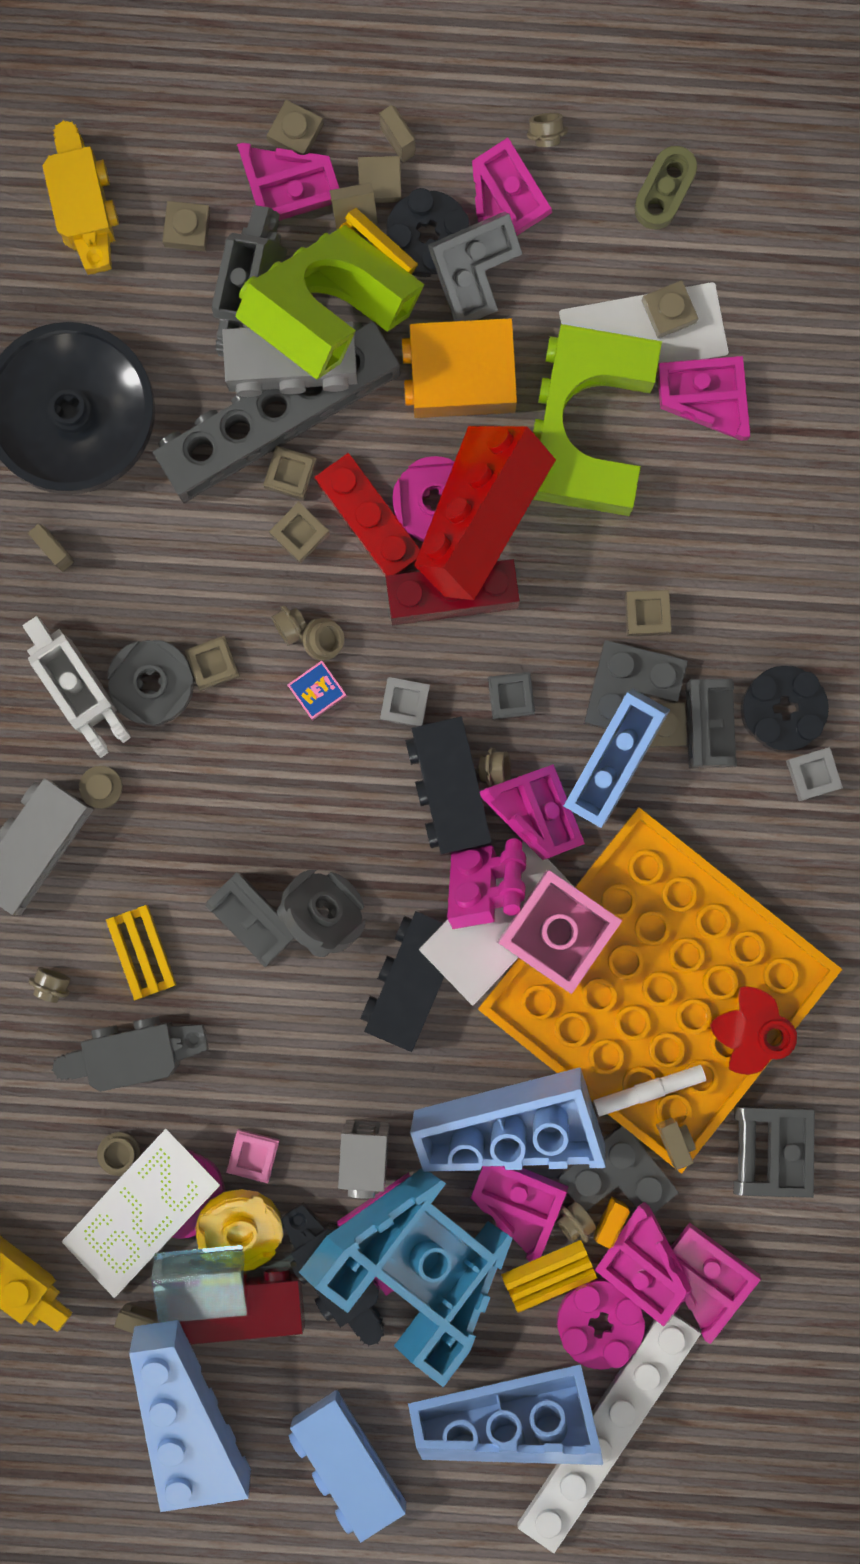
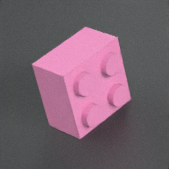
M547 870L521 906L519 914L515 915L497 943L572 994L622 920L556 874Z

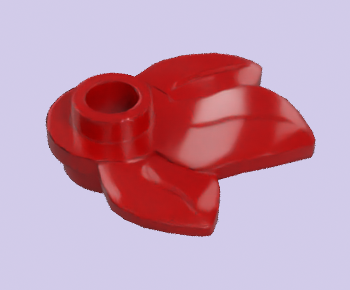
M743 986L739 989V1010L728 1011L717 1016L711 1021L710 1029L718 1041L734 1049L729 1060V1070L739 1074L750 1075L762 1071L771 1059H782L790 1055L797 1044V1032L794 1025L788 1019L779 1015L777 1003L771 995L758 988ZM772 1029H778L782 1035V1039L777 1045H770L767 1041V1034Z

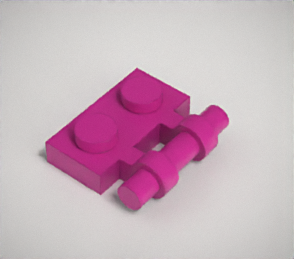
M515 838L507 840L505 851L502 852L500 857H497L492 845L451 853L447 919L452 929L495 922V908L503 907V912L510 916L519 914L521 903L525 899L526 890L525 883L521 880L522 873L526 869V854L522 851L523 844L521 840ZM504 878L500 885L496 886V879Z

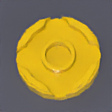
M244 1189L223 1192L209 1200L200 1211L195 1227L198 1250L206 1261L215 1267L218 1264L219 1266L226 1267L227 1271L237 1273L255 1270L269 1262L276 1254L275 1249L282 1242L283 1238L280 1211L272 1200L259 1192Z

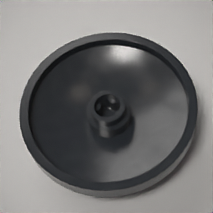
M78 322L52 323L23 334L0 354V460L19 479L33 487L51 493L83 494L101 489L115 482L126 474L139 460L146 449L153 431L155 400L153 389L144 367L135 353L119 338L99 327Z

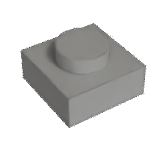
M388 677L380 720L413 727L422 726L430 685Z
M830 747L786 761L799 801L843 788Z

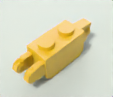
M62 120L53 129L57 154L49 155L42 165L56 228L62 236L64 244L74 251H78L88 275L105 272L112 269L110 242L115 241L112 227L119 225L114 201H106L103 186L110 185L104 159L97 161L91 147L84 146V141L81 135H79L80 132L76 124L74 125L73 121Z
M0 1236V1309L21 1325L26 1320L35 1326L41 1320L55 1331H60L73 1312L56 1299L60 1293L53 1286L56 1280L48 1271Z

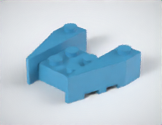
M421 1168L326 1236L299 1273L314 1288L347 1313L375 1277L380 1279L420 1311L394 1347L412 1364L444 1387L471 1351L476 1338L473 1331L480 1313H485L491 1298L487 1294L497 1268L502 1269L513 1238L489 1221L475 1239L431 1204L446 1183L430 1172H423Z

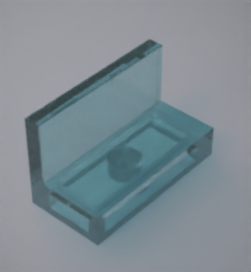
M236 1245L155 1253L151 1281L158 1322L173 1320L181 1322L247 1315L243 1285V1246Z

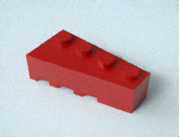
M468 426L414 565L444 597L475 600L556 461L528 426Z

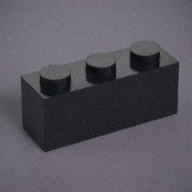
M462 716L411 728L413 738L405 740L411 765L419 763L423 780L416 781L415 785L420 806L429 805L433 822L425 823L430 848L439 847L440 854L446 855L491 844L492 841Z
M415 911L412 919L407 916L403 917L394 939L402 944L396 958L387 955L377 978L385 982L379 998L370 995L360 1019L368 1022L364 1032L407 1051H413L444 979L440 971L419 949L444 924L443 922Z

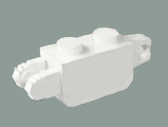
M38 616L23 624V628L35 644L27 650L30 655L28 660L67 720L75 730L83 733L97 755L102 758L109 753L106 743L93 728L94 725L103 719L107 720L111 726L110 729L117 739H120L123 743L131 738L130 734L115 713L117 709L111 702V698L72 640L64 635L60 629L51 634Z

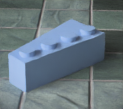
M581 1067L414 1110L410 1134L423 1172L481 1170L482 1166H505V1170H522V1166L549 1165V1169H567V1165L589 1164V1168H606L605 1143Z
M179 1320L134 1326L129 1355L160 1512L248 1499L251 1469L245 1456L242 1457L235 1443L236 1438L230 1425L225 1423L220 1413L218 1401L212 1388H208L203 1378L201 1366Z
M581 1364L408 1403L416 1449L422 1460L603 1465L602 1453Z

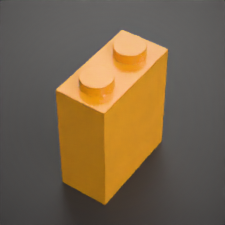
M512 318L410 324V338H402L403 364H412V380H404L405 406L414 405V418L515 413L517 395Z

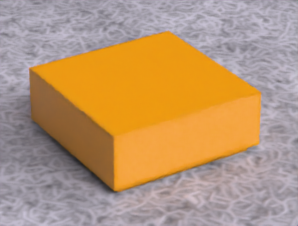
M611 1196L593 1234L597 1243L609 1249L613 1248L630 1213L629 1208L624 1202Z

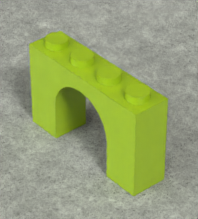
M344 225L331 234L324 233L311 246L299 248L286 261H277L261 276L249 278L240 290L239 298L242 300L235 317L318 380L342 363L356 330L318 302L311 293H324L348 302L388 332L410 316L425 284L347 225Z
M565 324L560 325L558 337L550 336L545 362L553 363L551 379L542 378L538 403L546 404L544 420L535 419L533 433L556 461L533 500L630 516L634 507L641 466L596 459L579 451L566 435L563 426V410L577 393L595 386H609L650 394L655 384L662 341Z

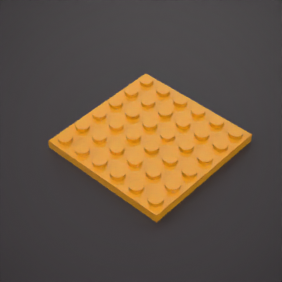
M638 807L574 887L622 920L572 994L567 992L518 957L477 1009L556 1073L581 1067L592 1102L595 1099L634 1087V1085L701 1065L706 1077L705 1082L608 1114L673 1166L656 1124L673 1118L679 1127L686 1125L696 1147V1150L689 1152L693 1160L762 1072L746 1075L729 1070V1060L734 1049L718 1041L710 1029L711 1021L717 1016L728 1011L739 1010L738 995L740 987L750 986L758 988L771 995L777 1003L779 1015L788 1019L796 1029L842 971V968ZM778 1029L770 1030L767 1034L768 1043L770 1045L780 1043L782 1039L781 1032ZM687 1166L682 1169H679L678 1171L682 1174L683 1171L687 1168Z

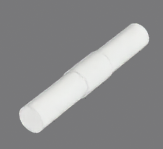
M698 1065L634 1085V1087L595 1099L593 1102L598 1117L705 1082L706 1077L702 1066Z

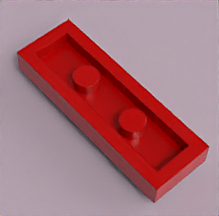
M349 452L314 477L316 483L385 576L401 574L416 562L420 552L419 547Z

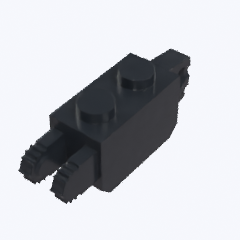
M303 1202L287 1212L281 1220L294 1246L291 1255L295 1260L290 1262V1265L298 1279L305 1285L308 1281L299 1271L326 1236L339 1228V1226L335 1223L324 1225ZM373 1279L348 1313L314 1288L319 1295L314 1299L315 1303L327 1321L334 1318L340 1328L348 1323L356 1336L360 1337V1341L364 1342L363 1344L368 1346L379 1344L381 1337L384 1336L383 1331L385 1328L383 1326L385 1323L382 1322L383 1318H380V1314L374 1306L377 1303L379 1285L375 1279Z

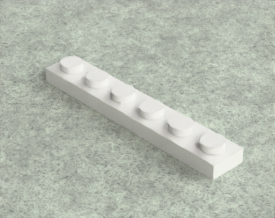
M676 1314L664 1327L655 1319L652 1321L644 1333L640 1347L629 1358L628 1362L622 1366L592 1411L603 1465L557 1464L518 1521L519 1530L552 1553L556 1552L701 1335L698 1329Z

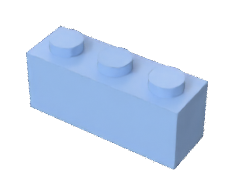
M634 689L628 691L566 800L564 807L602 828L608 821L670 709Z
M335 1390L293 1417L290 1427L293 1433L289 1434L290 1442L301 1458L305 1456L309 1458L315 1468V1471L312 1472L313 1479L324 1496L331 1494L339 1507L335 1510L336 1516L347 1534L354 1532L361 1543L406 1514V1500L338 1390Z

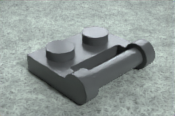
M735 1106L734 1120L739 1121L738 1179L733 1181V1194L741 1196L814 1198L815 1110L812 1108ZM756 1121L768 1122L767 1181L755 1180Z

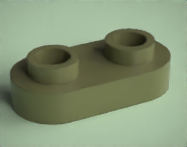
M670 146L662 150L657 156L638 193L634 206L635 216L644 227L654 230L662 229L673 221L697 171L696 159L688 149L681 146ZM675 167L680 170L681 176L673 178L668 175L667 169ZM658 204L663 212L652 214L648 206Z

